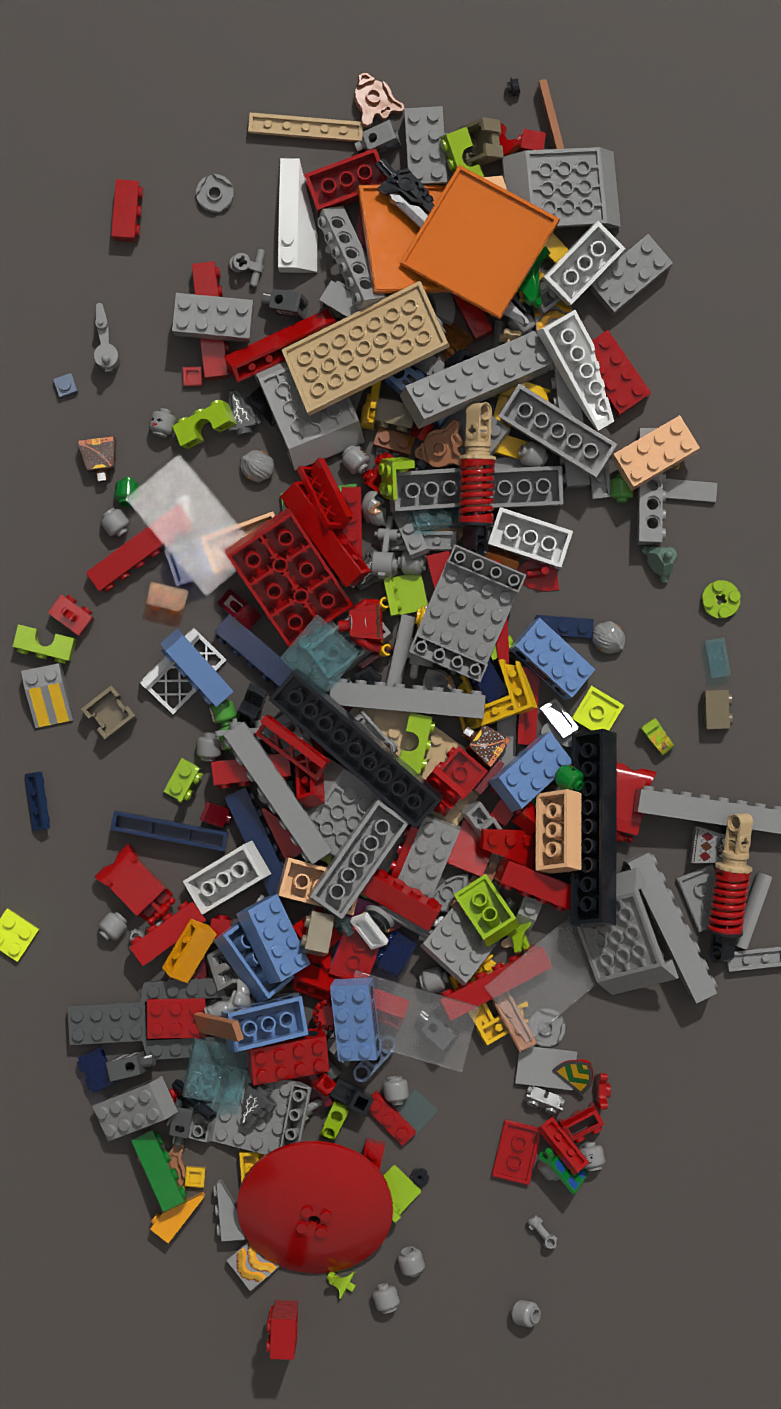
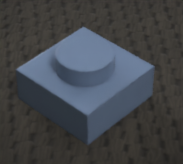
M72 373L53 379L60 398L78 392Z

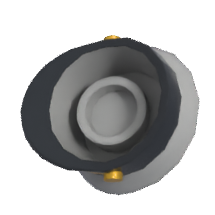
M375 905L365 907L363 913L367 912L383 934L389 932L390 928L394 927L393 918L385 910Z

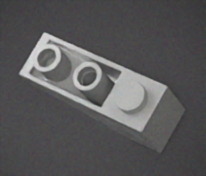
M220 1179L217 1181V1185H214V1197H218L215 1213L216 1217L219 1216L220 1224H217V1235L221 1236V1242L245 1240V1235L238 1220L237 1203L223 1180Z

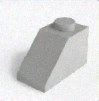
M523 896L515 917L520 925L528 922L532 923L525 933L526 937H528L543 903L536 901L532 897Z

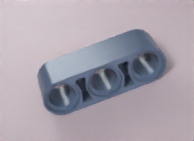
M384 1034L380 1037L381 1053L378 1062L362 1060L355 1065L353 1070L355 1080L358 1082L367 1081L396 1048V1039L393 1035ZM391 1039L393 1046L385 1048L382 1045L383 1040ZM358 1068H365L367 1070L366 1076H358L356 1073Z

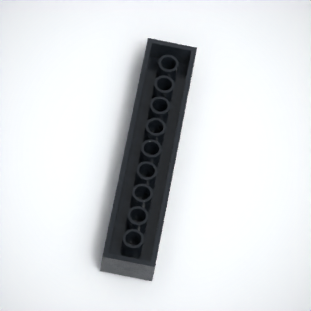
M298 668L291 672L268 699L415 829L442 800L443 795Z
M598 729L572 734V766L583 773L584 785L578 791L581 793V870L571 871V925L582 928L616 925L617 733L606 729Z

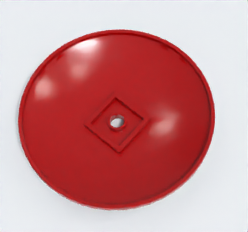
M303 1141L288 1144L269 1152L250 1168L239 1189L237 1215L240 1227L248 1242L269 1261L297 1272L330 1273L347 1269L362 1262L379 1248L391 1227L393 1198L383 1174L362 1154L335 1143ZM317 1216L319 1220L312 1221L310 1217Z

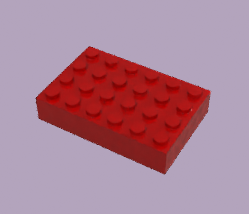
M286 508L224 550L226 556L289 648H292L354 606L289 508Z

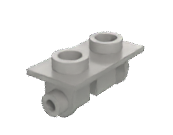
M528 1086L527 1095L523 1098L527 1105L534 1108L541 1107L545 1109V1112L552 1115L559 1114L563 1110L561 1107H563L565 1100L562 1099V1096L549 1092L547 1098H545L546 1090L536 1086Z

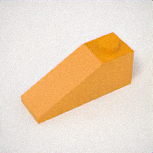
M202 1191L186 1199V1203L168 1212L157 1213L150 1221L153 1224L150 1230L169 1243L205 1197V1193Z

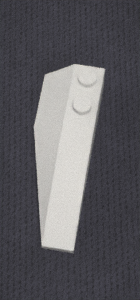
M280 158L279 272L317 273L318 234L300 159Z
M576 310L537 330L558 372L595 429L599 431L614 422L610 403L604 389V381L599 371V362L595 356L594 344Z

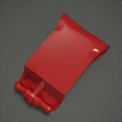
M617 762V841H627L628 843L634 841L633 836H627L623 832L638 836L643 813L633 811L636 788L642 789L643 785L650 786L656 771L644 768L632 770L624 763Z
M129 843L117 853L113 864L104 866L94 876L98 881L110 887L136 916H141L145 921L147 920L149 925H153L157 919L166 916L169 907L175 903V899L171 897L173 893L139 860Z

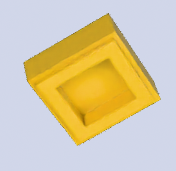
M186 1166L185 1187L204 1188L206 1167Z

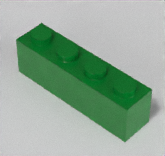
M151 1130L131 1140L162 1211L168 1212L186 1203L187 1192L184 1186L180 1187L178 1182L180 1177L176 1168L172 1169L170 1161L172 1159L169 1152L163 1149L162 1144L164 1141L161 1134Z

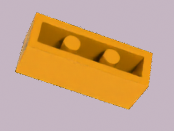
M190 919L162 968L169 977L188 983L217 934L209 925Z

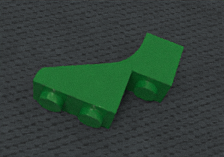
M544 246L517 291L518 293L522 291L525 294L522 297L529 306L533 304L536 309L542 305L539 268L544 259L551 254L546 246Z

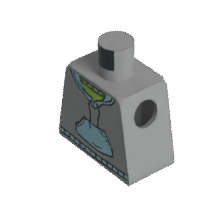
M390 120L362 132L364 139L355 143L358 154L374 148L380 154L402 146L396 128Z

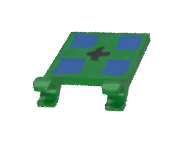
M550 1148L545 1150V1154L543 1151L539 1154V1159L553 1169L571 1194H576L588 1175L587 1170L583 1168L573 1175L557 1154L553 1155V1151Z

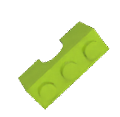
M467 127L440 136L441 148L446 152L448 158L447 165L453 174L458 166L461 165L484 177L480 164L470 167L463 162V151L473 146Z
M216 400L209 407L196 410L194 415L179 419L177 424L172 427L180 446L190 449L203 442L204 439L201 431L208 422H211L213 429L219 432L236 425L237 423L229 404L223 400Z
M18 624L12 646L18 648L17 652L28 655L29 651L36 653L35 657L47 659V656L55 657V662L63 664L66 661L71 662L77 639L55 634L51 645L42 646L38 641L40 630Z
M410 712L406 731L414 733L418 737L419 744L413 751L401 750L400 758L420 774L421 770L425 771L427 759H424L425 751L429 752L431 740H428L429 732L433 733L435 722L432 721L433 717Z

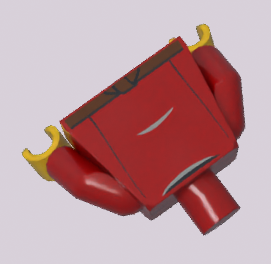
M382 597L380 600L363 599L353 609L349 610V620L338 621L339 632L350 631V637L355 644L368 651L379 653L382 657L390 655L384 651V648H391L389 644L381 646L383 644L382 611L389 607L383 605L382 602H386L388 600L387 597Z

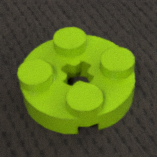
M717 580L709 584L701 596L705 612L717 619L733 615L739 608L741 598L736 586L725 580ZM724 595L725 604L721 603L719 605L716 596Z

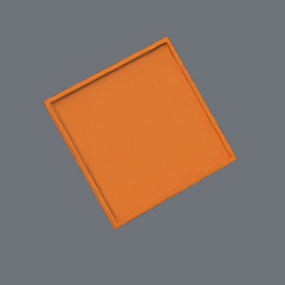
M459 165L400 261V265L490 315L501 319L560 222V218Z
M359 185L357 190L373 293L393 294L418 281H421L426 293L448 292L400 265V261L420 228L396 205L389 202V196H384L377 191V188L381 185ZM447 185L423 186L429 191V195H432L434 199L433 204L435 205Z

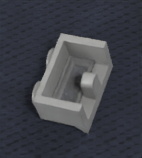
M218 948L206 955L217 990L237 989V980L240 978Z

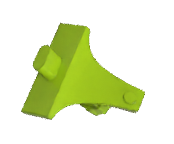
M531 922L521 924L520 927L507 935L513 940L515 953L530 947L525 933L532 924Z
M355 1271L345 1277H340L334 1272L328 1274L327 1279L329 1283L339 1290V1299L343 1298L346 1290L354 1291L356 1285L351 1283L356 1273Z

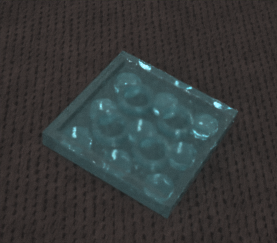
M317 614L280 659L292 670L298 668L327 693L361 652Z
M194 1038L182 1096L240 1106L248 1067L246 1050L232 1052L228 1050L227 1043Z

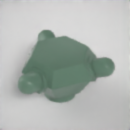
M643 546L641 551L647 555V563L654 573L660 575L661 582L667 583L675 566V560L678 558L677 552L672 547Z

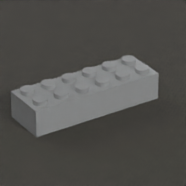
M518 384L498 416L501 421L598 480L618 448V444L521 384Z
M374 800L307 896L339 919H343L409 822L379 800Z

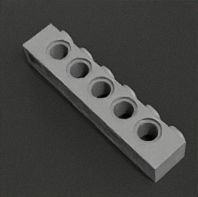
M344 206L323 208L318 217V226L324 233L325 241L329 244L332 257L336 260L339 272L344 277L346 288L349 289L352 295L353 303L360 311L384 299V294L373 293L369 261Z
M640 428L638 439L657 428ZM666 472L639 486L637 489V545H661L662 540L666 538V529L662 528V521L666 520V510L663 509V502L666 501V491H663V483H666ZM650 482L654 483L657 486V490H649L647 484ZM647 502H654L657 508L654 510L649 509ZM653 520L657 525L656 528H649L647 521Z

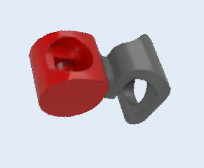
M328 1061L329 1072L320 1073L321 1076L312 1085L323 1097H326L334 1089L336 1083L333 1080L343 1073L331 1061Z

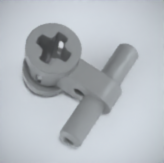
M258 249L255 262L250 261V258L245 253L236 254L229 260L230 269L235 273H240L243 270L251 271L250 286L257 287L259 276L263 272L264 265L262 263L265 250ZM238 259H240V263L243 264L242 266H239V263L236 262Z

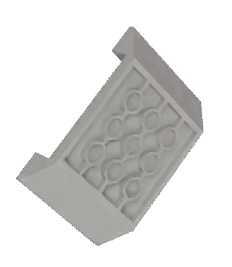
M601 147L528 150L502 158L503 177L507 191L560 218L556 228L592 226L597 221L606 229L621 227L613 151Z
M286 360L254 375L256 382L261 386L288 449L287 455L294 471L299 466L313 464L317 458L326 459L345 451L352 445L355 447L365 443L360 421L349 397L309 416Z
M455 544L415 634L409 652L481 682L489 658L517 593H519L526 574Z
M326 757L331 762L324 771L325 804L307 808L303 804L302 806L332 848L330 853L335 856L374 800H379L394 812L396 811L355 775L329 757ZM405 830L377 869L389 871L392 861H395L399 856L396 854L399 844H404L406 837H403Z
M639 867L616 874V925L591 928L577 927L596 982L612 995L679 978L673 960L664 961L641 899L639 889L644 887L645 883Z
M203 1062L197 1096L200 1099H205L207 1105L217 1113V1116L212 1122H207L201 1114L194 1111L189 1138L202 1142L214 1141L264 1155L282 1146L301 1142L312 1088L302 1082L291 1079L263 1084L273 1091L271 1097L277 1102V1106L272 1113H267L264 1118H259L254 1126L245 1130L241 1126V1117L245 1110V1090L248 1083H252L249 1078L248 1069L229 1064Z

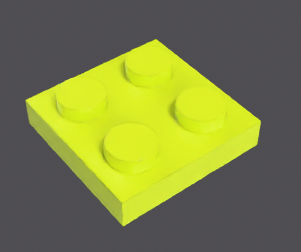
M590 686L572 719L591 731L598 729L610 730L624 705L595 687Z
M7 908L0 918V951L18 962L40 929Z

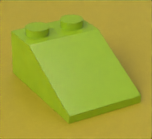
M486 874L453 894L487 947L520 927L516 917Z

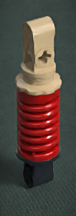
M487 402L470 403L467 406L466 442L464 443L466 454L459 456L460 469L463 470L460 472V476L463 478L460 479V484L462 485L460 486V492L462 493L459 495L461 499L459 506L463 508L459 510L460 515L457 525L463 527L462 547L481 556H485L488 552V527L494 526L493 513L488 512L494 510L492 505H488L494 502L493 498H489L494 495V491L488 489L494 488V484L489 483L494 481V476L489 474L495 472L496 457L489 453L490 447H492V408Z
M748 813L732 814L728 817L724 850H722L723 860L715 864L716 880H714L715 887L713 888L715 894L712 895L714 901L711 902V906L713 908L710 909L711 915L706 930L712 934L708 954L713 963L731 961L735 954L736 938L743 936L744 908L746 907L747 887L749 886L752 867L747 865V859H749L750 855L749 847L751 844L753 818Z

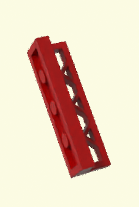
M317 458L312 467L299 466L296 470L324 527L327 529H344L353 516L325 459ZM327 516L331 518L333 522H329Z
M522 667L538 707L539 676L530 668ZM538 708L518 714L516 744L529 745L536 739Z
M265 715L260 721L262 724L255 735L315 780H318L331 761L272 716ZM265 727L274 732V737L268 738L262 734ZM278 738H282L289 743L290 748L282 749ZM297 749L305 755V760L298 761L295 758L294 750ZM309 761H313L321 767L317 774L310 770Z

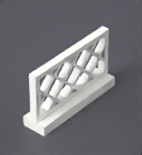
M194 627L185 635L193 646L199 639L205 644V652L199 653L205 654L206 661L207 654H216L221 659L216 665H211L215 671L227 660ZM207 646H208L213 652H207ZM164 657L140 681V684L174 714L196 690L192 687L189 693H181V682L189 681L181 679L179 671L178 679H167V671L170 668H176L173 666L176 662L173 661L171 663ZM165 674V680H159ZM156 682H165V693H156L151 687ZM167 682H178V693H167ZM168 695H179V703L174 708L167 703Z

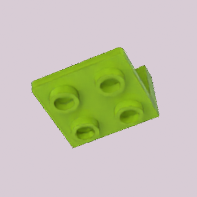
M404 457L381 459L378 470L382 481L379 484V491L382 497L392 501L397 500L396 471L402 473L408 472L410 468H415L414 460Z
M421 574L402 575L392 579L391 577H386V579H383L391 617L417 612V609H421L422 606H428Z
M181 758L163 792L178 799L180 803L189 801L194 793L192 790L193 785L198 784L203 776L201 773L202 768Z
M393 1165L383 1176L391 1190L393 1198L392 1220L396 1223L401 1218V1213L421 1193V1189L396 1165Z

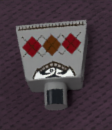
M694 826L689 862L716 863L722 861V850H724L726 835Z

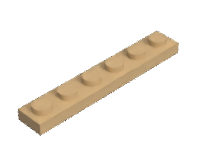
M251 112L249 115L248 133L345 142H358L363 138V126L358 121Z

